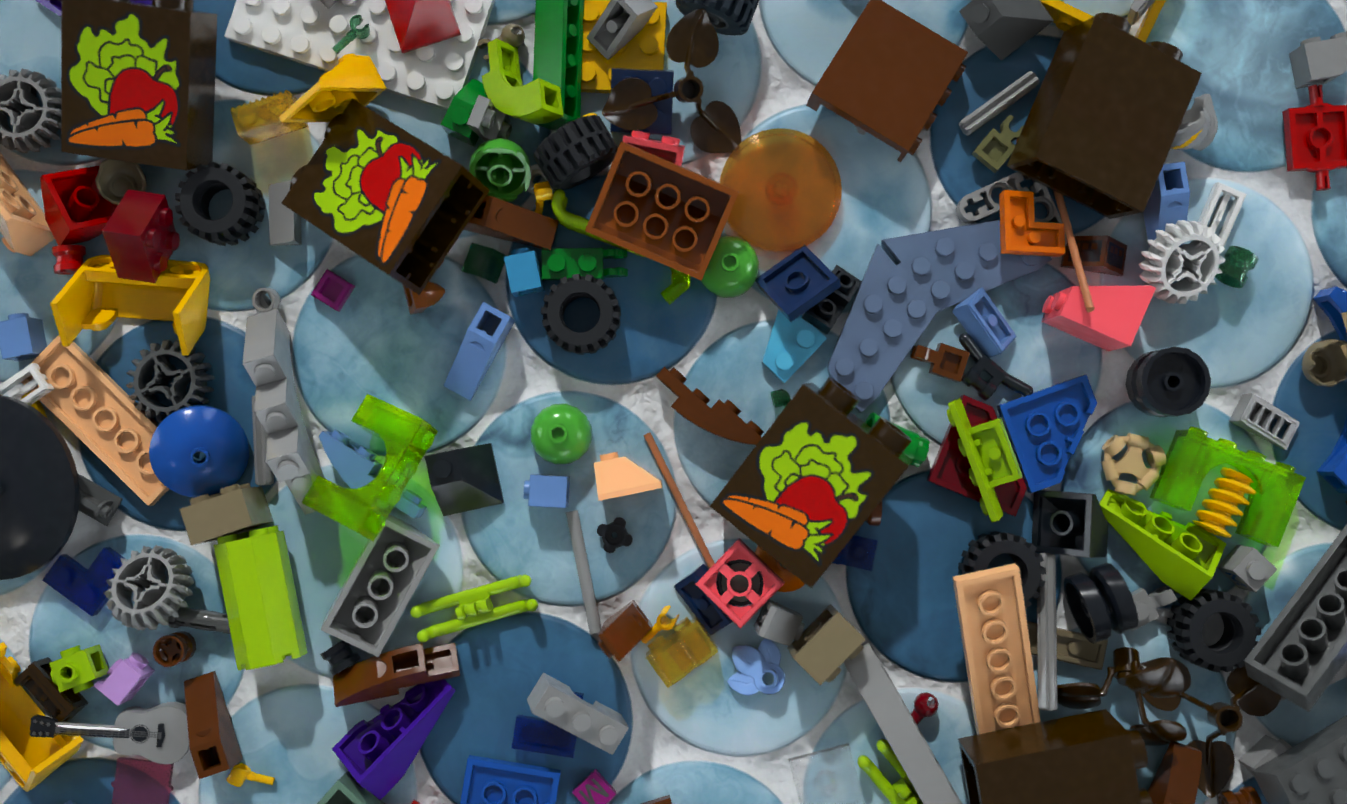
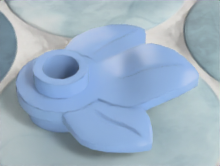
M765 638L760 643L758 649L747 645L733 647L732 658L738 672L727 681L733 690L749 696L759 691L769 695L775 694L783 688L785 674L780 667L781 652L773 641ZM767 672L774 676V682L771 685L766 684L764 681V675Z

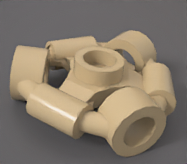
M1128 433L1127 436L1114 435L1101 448L1104 451V461L1101 462L1106 481H1111L1115 487V492L1136 496V493L1143 489L1147 491L1160 478L1159 471L1166 464V455L1160 445L1152 444L1149 442V438L1132 433ZM1126 445L1128 449L1119 460H1114L1112 457L1118 454ZM1145 449L1147 461L1152 468H1146L1143 462L1142 452ZM1122 473L1131 474L1137 478V484L1118 480L1119 476Z

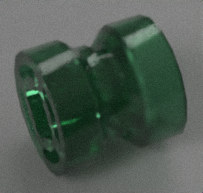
M1230 246L1224 255L1226 261L1218 267L1223 273L1216 274L1215 278L1230 287L1243 288L1248 279V271L1255 268L1259 259L1254 253L1245 248Z

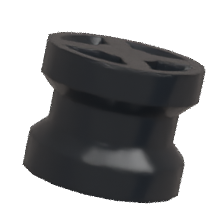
M343 640L320 654L323 660L328 661L331 665L330 671L333 676L361 659L358 653L352 651L350 648L351 644Z

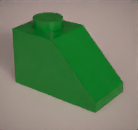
M472 79L454 96L441 122V126L448 135L475 147L479 136L470 129L467 122L478 95L488 98L483 83Z

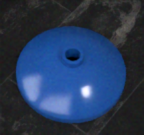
M189 406L171 413L158 425L150 442V463L157 478L175 493L194 498L205 494L210 496L220 493V489L234 485L240 479L248 463L249 443L242 426L230 414L211 406ZM196 452H203L206 458L203 461H197L193 458V455Z

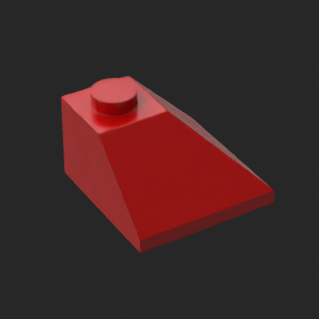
M385 0L402 53L461 35L450 0Z
M99 165L41 175L40 181L45 220L58 245L86 242L103 234L104 226L118 205H114L104 199L97 189L95 179L99 171Z

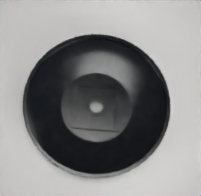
M0 395V580H7L35 572L53 560L62 550L76 523L79 510L80 487L73 456L57 428L32 406L20 400Z

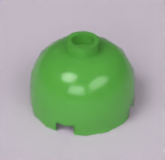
M503 138L490 139L480 144L472 154L469 172L490 190L487 194L488 196L510 202L517 199V195L522 193L524 189L526 191L529 188L531 180L529 157L523 148L515 142Z
M734 236L720 237L702 278V284L718 297L734 298L743 295L753 286L758 276L759 261L755 250L747 241Z
M553 404L542 409L534 418L531 426V442L536 453L545 461L553 464H570L580 459L588 451L592 441V426L587 416L577 407L568 404Z

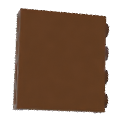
M870 0L812 91L806 106L816 112L820 105L825 106L901 152L897 161L901 162L907 153L913 156L923 140L918 137L922 128L926 131L929 130L937 117V114L933 112L937 104L942 107L951 94L952 90L947 87L951 80L957 83L967 66L962 64L968 52L884 1Z

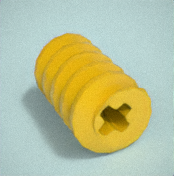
M1222 467L1220 473L1224 478L1218 477L1215 479L1214 484L1218 489H1209L1208 495L1212 499H1204L1201 504L1206 510H1197L1195 515L1200 521L1192 520V522L1214 535L1231 538L1232 535L1225 527H1237L1238 524L1231 518L1232 515L1243 517L1244 513L1237 506L1238 504L1249 506L1250 502L1244 497V494L1255 495L1256 491L1250 486L1251 483H1254L1251 478L1236 470Z

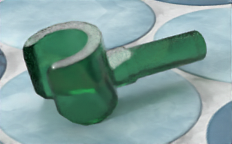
M355 15L350 19L351 30L332 48L337 54L356 38L365 39L369 36V24H366L362 29L356 28L363 21L361 15Z
M783 389L771 392L774 408L782 406L785 408L791 400L789 393Z

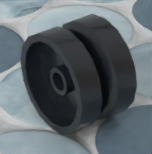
M1170 347L1144 353L1134 360L1127 371L1125 385L1129 399L1138 410L1150 416L1172 417L1192 413L1203 405L1209 395L1211 377L1208 366L1198 354L1187 348Z
M1104 563L1093 567L1089 572V577L1081 572L1065 577L1063 587L1070 612L1081 633L1089 642L1094 644L1108 639L1111 636L1112 630L1122 634L1136 629L1138 626V614L1132 594L1125 580L1112 564Z

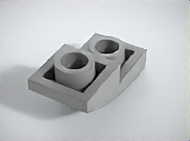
M478 95L467 125L485 141L497 138L508 140L512 130V124H510L508 115L496 109L489 98Z

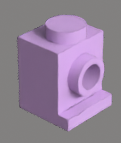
M134 652L127 659L117 660L107 672L110 676L97 681L94 687L119 706L132 700L155 670L148 665L149 662L144 656Z

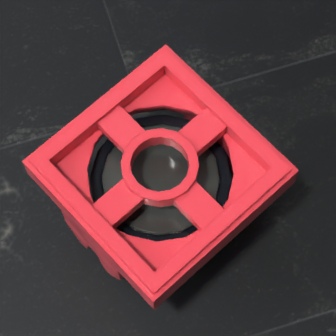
M739 538L695 585L741 629L785 582ZM728 602H730L731 604H734V605H739V606H744V607L733 606V605H730Z

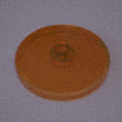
M769 129L745 139L730 154L719 183L739 191L727 220L730 228L739 238L747 241L751 246L768 252H791L813 243L831 226L841 202V178L830 153L811 136L792 129Z

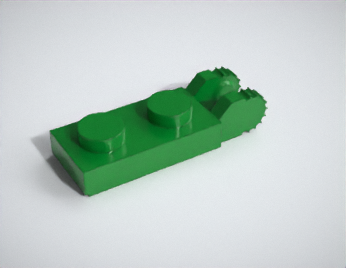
M552 248L551 251L541 249L543 281H560L564 277H567V279L572 278V274H580V276L588 274L597 280L628 276V269L623 267L604 269V259L627 258L628 254L625 249Z

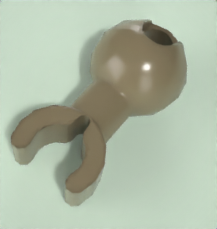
M509 24L503 28L501 36L497 37V39L519 48L525 39L524 30L516 24ZM481 39L478 41L477 46L480 49H484L491 40ZM487 54L483 58L489 63V54Z

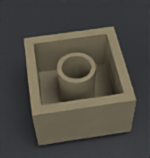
M250 483L243 485L234 484L220 489V493L210 496L205 494L189 500L191 505L180 509L191 546L217 541L218 537L237 534L273 522L263 487H251Z
M830 604L802 632L799 640H794L787 649L792 658L821 686L825 681L829 683L838 676L841 671L839 666L847 658L852 660L864 648L862 643L866 639Z

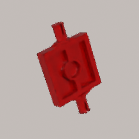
M1323 85L1308 87L1310 105L1301 108H1288L1283 111L1287 172L1308 171L1315 173L1316 191L1331 189L1330 170L1347 168V105L1334 106L1323 103Z

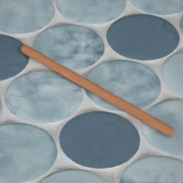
M1053 190L1061 221L1064 223L1065 235L1087 312H1092L1094 305L1062 194Z
M651 432L644 435L645 440L710 569L715 563Z

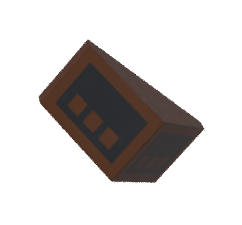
M1108 235L1074 236L1084 271L1123 276L1127 245ZM1067 243L1065 254L1062 255L1061 267L1075 269Z

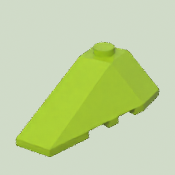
M1107 489L1099 502L1105 519L1163 583L1191 601L1212 579L1226 543L1196 524L1188 522L1185 526L1173 521L1172 515L1167 512L1161 511L1160 514H1156L1147 510L1142 502Z

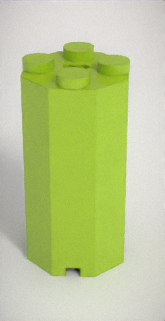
M277 525L218 537V544L214 545L237 669L243 670L246 668V670L261 668L282 663L286 656L291 655L292 659H296L307 654L308 651L284 530L279 531Z

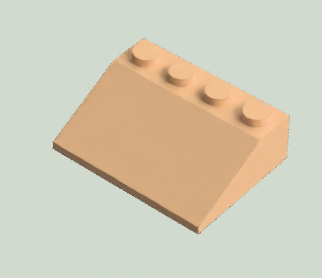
M0 153V232L3 235L1 240L11 252L31 257L55 238L45 220V213Z

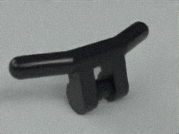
M963 333L959 336L960 344L967 352H970V357L975 362L961 381L968 387H974L979 392L978 396L984 401L993 395L1000 383L1022 396L1033 393V388L1030 385L1008 374L985 355L969 334ZM983 370L991 376L987 382L980 377Z

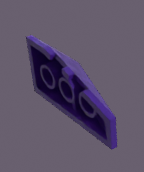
M445 679L418 684L405 693L404 699L395 705L390 706L387 704L382 707L380 714L369 722L362 720L356 724L332 750L355 780L381 800L405 775L456 690Z

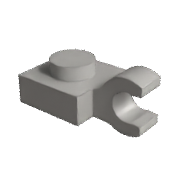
M1162 586L1150 594H1147L1143 588L1131 592L1138 614V626L1136 629L1160 617L1156 608L1169 605L1177 600L1171 588L1167 589L1166 586Z

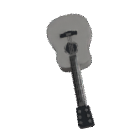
M179 702L162 703L151 708L128 707L117 716L114 725L58 722L56 718L38 714L31 718V737L54 738L56 735H80L113 738V746L118 754L126 756L140 755L158 764L167 765L178 762L190 750L186 705Z

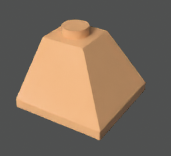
M618 452L599 455L600 462L594 463L599 501L663 487L662 480L626 456L619 457Z

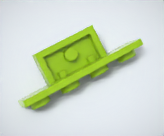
M960 398L948 403L947 416L952 427H956L960 436L958 446L961 454L964 457H968L971 466L969 468L970 479L974 486L979 487L982 495L980 498L981 509L985 516L989 515L991 522L999 521L1003 517V511L994 487L1023 477L1002 418L1000 417L971 427L962 400Z

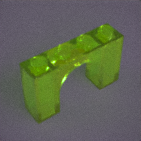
M367 394L351 421L366 432L384 440L386 459L380 473L370 483L356 489L343 488L318 475L303 499L302 504L374 542L378 533L384 528L385 521L393 507L399 502L410 478L416 473L418 465L427 449L433 444L438 430L424 419Z
M1190 426L1188 430H1176L1166 455V464L1161 467L1159 472L1160 478L1155 482L1150 498L1177 510L1191 511L1206 474L1220 464H1228L1251 478L1254 483H1251L1250 486L1256 491L1255 495L1248 494L1250 505L1245 507L1244 515L1241 517L1235 533L1262 545L1279 547L1306 477L1294 473L1296 468L1288 464L1276 462L1274 465L1265 461L1267 456L1252 450H1247L1246 453L1236 449L1238 445L1232 441L1219 438L1218 441L1207 437L1209 433L1203 429Z

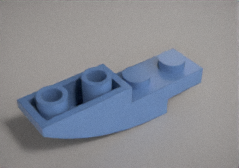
M336 429L333 433L329 431H322L320 433V441L333 467L347 485L366 503L380 513L388 512L393 505L413 519L422 516L427 507L420 503L422 498L408 489L403 492L394 486L396 481L383 473H380L378 476L376 475L382 464L375 460L377 455L363 446H360L359 449L349 443L351 438Z

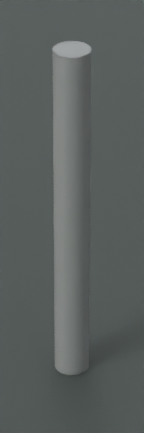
M578 510L566 512L590 634L600 633L601 624Z

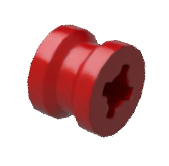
M58 245L52 247V254L56 257V264L53 266L54 273L62 275L75 274L84 263L85 246Z

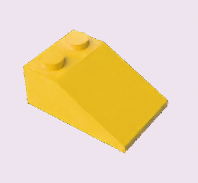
M347 54L338 60V65L331 71L321 75L319 81L280 115L279 118L282 123L330 122L335 116L343 113L352 99L367 106L387 88L370 56Z

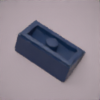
M702 564L675 584L674 588L711 636L733 621L695 585L709 570L706 565Z

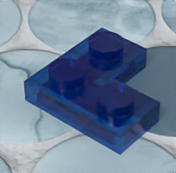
M104 547L89 569H87L69 555L63 554L59 556L42 581L89 615L95 616L98 615L109 600L104 592L111 588L106 580L114 578L115 574L112 568L119 569L122 566L120 558H125L111 547Z
M573 692L583 699L584 693ZM517 715L512 749L574 758L577 736L542 718Z

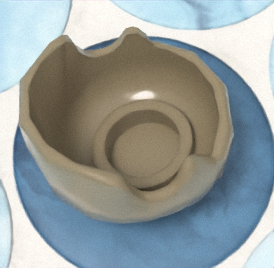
M106 159L99 164V171L95 179L96 186L101 196L110 203L118 205L128 189L145 192L147 180L138 163Z
M1326 339L1313 343L1306 350L1301 364L1306 379L1315 386L1332 387L1340 383V381L1347 380V358L1340 347L1347 344V342Z

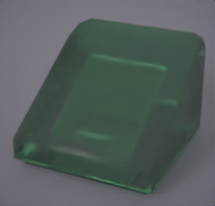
M472 243L461 271L486 281L497 283L505 264L504 257L506 255L493 248Z

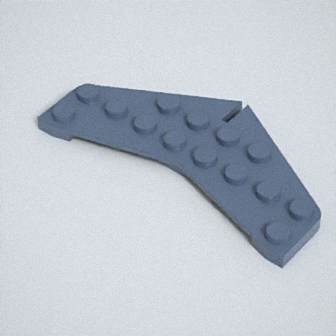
M1000 220L883 239L881 241L882 244L899 264L896 266L879 244L876 245L828 362L827 370L830 377L851 391L860 400L855 408L861 413L876 400L938 311L964 301L982 287L986 292L1037 271L1051 261L1052 258L1050 256L1001 254Z

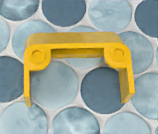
M98 255L87 259L50 303L62 346H70L82 329H91L92 331L107 329L117 317L173 321L172 326L174 333L178 335L181 353L188 356L206 328L210 289L209 269L206 264L201 262L168 260L166 270L161 272L156 283L118 278L110 255Z
M2 642L0 643V762L18 785L26 792H29L77 753L84 740L80 735L78 737L56 735L54 738L30 736L31 718L36 714L45 716V714L21 685L16 686L13 683L21 669L14 658L11 656L5 657L7 646Z

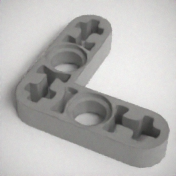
M1016 172L967 194L956 206L958 218L964 223H975L999 212V204L995 203L991 198L992 190L1001 188L1003 190L1029 191L1028 187L1022 188L1020 186V183L1024 180V175ZM1032 180L1033 184L1030 186V191L1034 192V194L1038 192L1040 195L1034 198V204L1041 203L1047 208V216L1044 219H1037L1035 217V222H1048L1052 220L1053 223H1062L1047 187ZM984 199L986 205L978 208L975 211V216L972 212H965L964 208L968 206L967 201L974 205Z

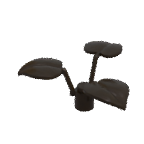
M698 9L682 17L673 26L667 37L666 48L668 56L674 62H685L686 77L676 81L673 91L651 97V88L644 80L633 77L626 78L617 83L612 89L602 109V115L614 126L625 130L638 131L648 128L657 120L658 112L653 103L674 97L683 103L695 102L696 111L700 116L691 123L690 133L693 143L700 150L708 153H738L741 148V131L734 111L727 104L720 101L710 102L703 111L701 107V96L704 91L703 84L700 79L694 76V72L690 69V64L696 68L708 66L715 60L719 50L718 36L706 10Z
M1122 647L1113 651L1114 667L1107 668V677L1101 689L1096 684L1085 682L1057 685L1058 704L1071 709H1089L1101 704L1100 697L1106 696L1112 679L1115 677L1119 684L1135 691L1142 724L1133 725L1130 729L1135 728L1138 730L1145 745H1167L1171 741H1183L1187 736L1184 726L1175 721L1156 720L1150 722L1147 719L1142 694L1145 693L1156 698H1168L1183 692V674L1173 659L1159 666L1140 670L1139 652L1133 648Z
M1160 657L1140 663V670L1159 666L1173 658ZM1173 659L1183 674V692L1168 698H1156L1148 693L1142 695L1152 706L1164 711H1173L1178 708L1181 697L1207 711L1209 722L1218 729L1206 737V742L1193 740L1187 746L1197 748L1202 752L1198 788L1208 798H1213L1227 784L1235 764L1234 753L1230 745L1223 741H1213V739L1220 735L1225 736L1227 732H1235L1242 726L1243 717L1239 711L1240 709L1252 716H1265L1277 707L1282 696L1248 677L1246 667L1243 666L1233 669L1226 681L1228 689L1235 695L1230 699L1231 705L1216 702L1210 706L1185 693L1191 685L1190 673L1183 663Z

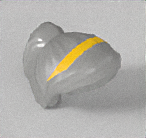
M1210 94L1196 97L1191 109L1185 112L1172 143V149L1186 150L1193 148L1194 150L1202 151L1214 140L1218 130V122Z

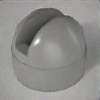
M259 288L252 296L253 306L259 312H267L280 306V295L272 288Z

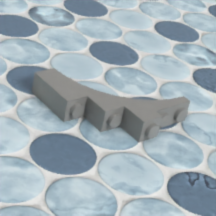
M277 309L249 316L246 323L242 364L256 386L254 413L268 434L266 462L279 482L285 481L305 515L334 507L335 497L316 459L301 414L291 366L290 332Z

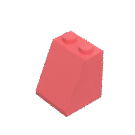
M1151 285L1088 286L1094 305L1092 312L1086 311L1080 286L1069 287L1053 294V296L1050 295L1046 299L1042 308V312L1045 315L1041 322L1106 351H1113L1132 345L1156 288Z

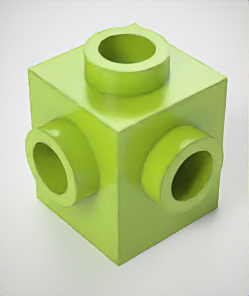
M100 644L81 650L80 645L60 652V659L49 663L52 681L58 686L59 692L73 688L74 693H78L94 686L92 680L107 675L109 670Z

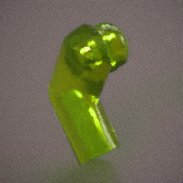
M670 268L672 283L660 293L669 305L687 291L691 285V276L673 268Z

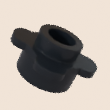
M621 517L615 518L614 522L610 524H601L597 528V534L602 536L604 542L603 548L608 553H613L616 548L621 546L627 547L632 543V536L627 533L625 528L626 521ZM613 532L618 534L617 538L612 537Z

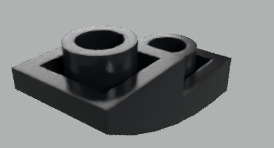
M838 265L834 267L832 272L839 278L841 287L810 308L801 317L826 335L830 332L862 282Z

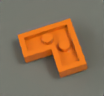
M1003 190L999 193L1001 254L1061 257L1065 254L1064 223L1035 222L1034 192Z

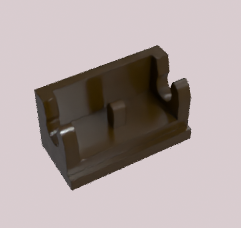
M49 657L32 662L28 668L14 679L13 683L16 686L20 684L22 686L25 685L53 718L58 719V722H68L88 704L80 692L74 693L73 688L59 692L58 686L54 684L51 678L49 663L52 660Z

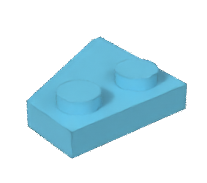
M778 309L762 363L782 383H785L827 338L817 328L802 319L803 315L790 322Z

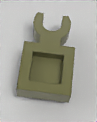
M1012 115L1008 116L1001 123L1000 133L993 128L971 154L993 173H996L1013 153L1015 145L1010 141L1017 140L1024 127L1023 125L1017 132L1011 131L1009 123L1014 118Z

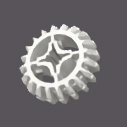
M1178 220L1176 225L1166 223L1165 231L1155 230L1157 238L1155 240H1147L1150 245L1148 251H1141L1145 260L1138 263L1140 268L1144 270L1139 275L1145 281L1144 285H1151L1156 288L1153 294L1155 298L1162 299L1170 304H1175L1176 302L1186 304L1188 300L1197 301L1199 293L1208 294L1207 286L1209 284L1217 285L1214 277L1216 274L1223 273L1218 267L1219 264L1226 260L1220 255L1225 248L1222 244H1219L1221 238L1213 233L1214 230L1206 225H1201L1197 221Z

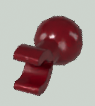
M928 692L920 693L916 696L914 710L911 712V715L917 725L924 717H932L936 714L939 706L937 698Z

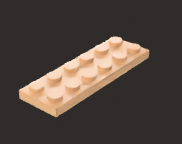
M58 335L31 362L37 363L41 369L39 371L46 375L48 378L46 380L47 383L52 384L54 390L39 400L148 506H154L169 490L155 475L149 457L150 442L159 424L153 418H147L145 410L139 411L136 409L137 403L131 400L129 395L74 341L70 346H62L60 336ZM31 375L30 377L22 381V383L25 385L26 383L34 379L33 376ZM39 385L32 389L31 392L39 388Z
M1016 563L952 577L976 734L1041 722L1020 568Z

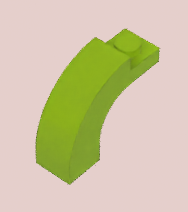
M497 38L488 42L490 72L482 75V82L486 95L492 101L494 107L504 114L532 124H545L563 117L560 87L540 78L523 85L518 48Z

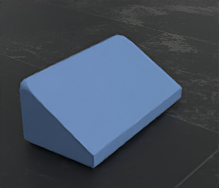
M983 287L952 310L965 331L988 357L1001 354L1017 337Z

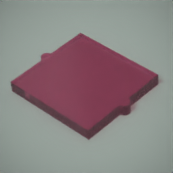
M119 757L117 759L115 780L111 783V786L114 787L112 804H169L170 792L174 790L173 786H171L174 763L166 765L150 760Z

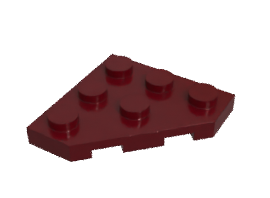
M961 395L960 399L971 427L997 419L992 406ZM949 424L927 481L980 503L982 495L979 487L974 486L970 479L969 468L971 466L968 457H964L961 454L958 446V439H960L958 430ZM1023 477L994 487L1003 513L1016 517L1027 489Z

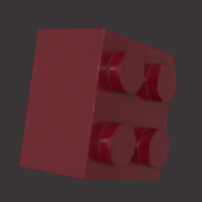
M128 189L102 230L117 276L123 279L156 283L161 272L166 270L170 256L173 251L178 249L180 243L179 233L176 232L173 223L172 209L169 208L166 195Z

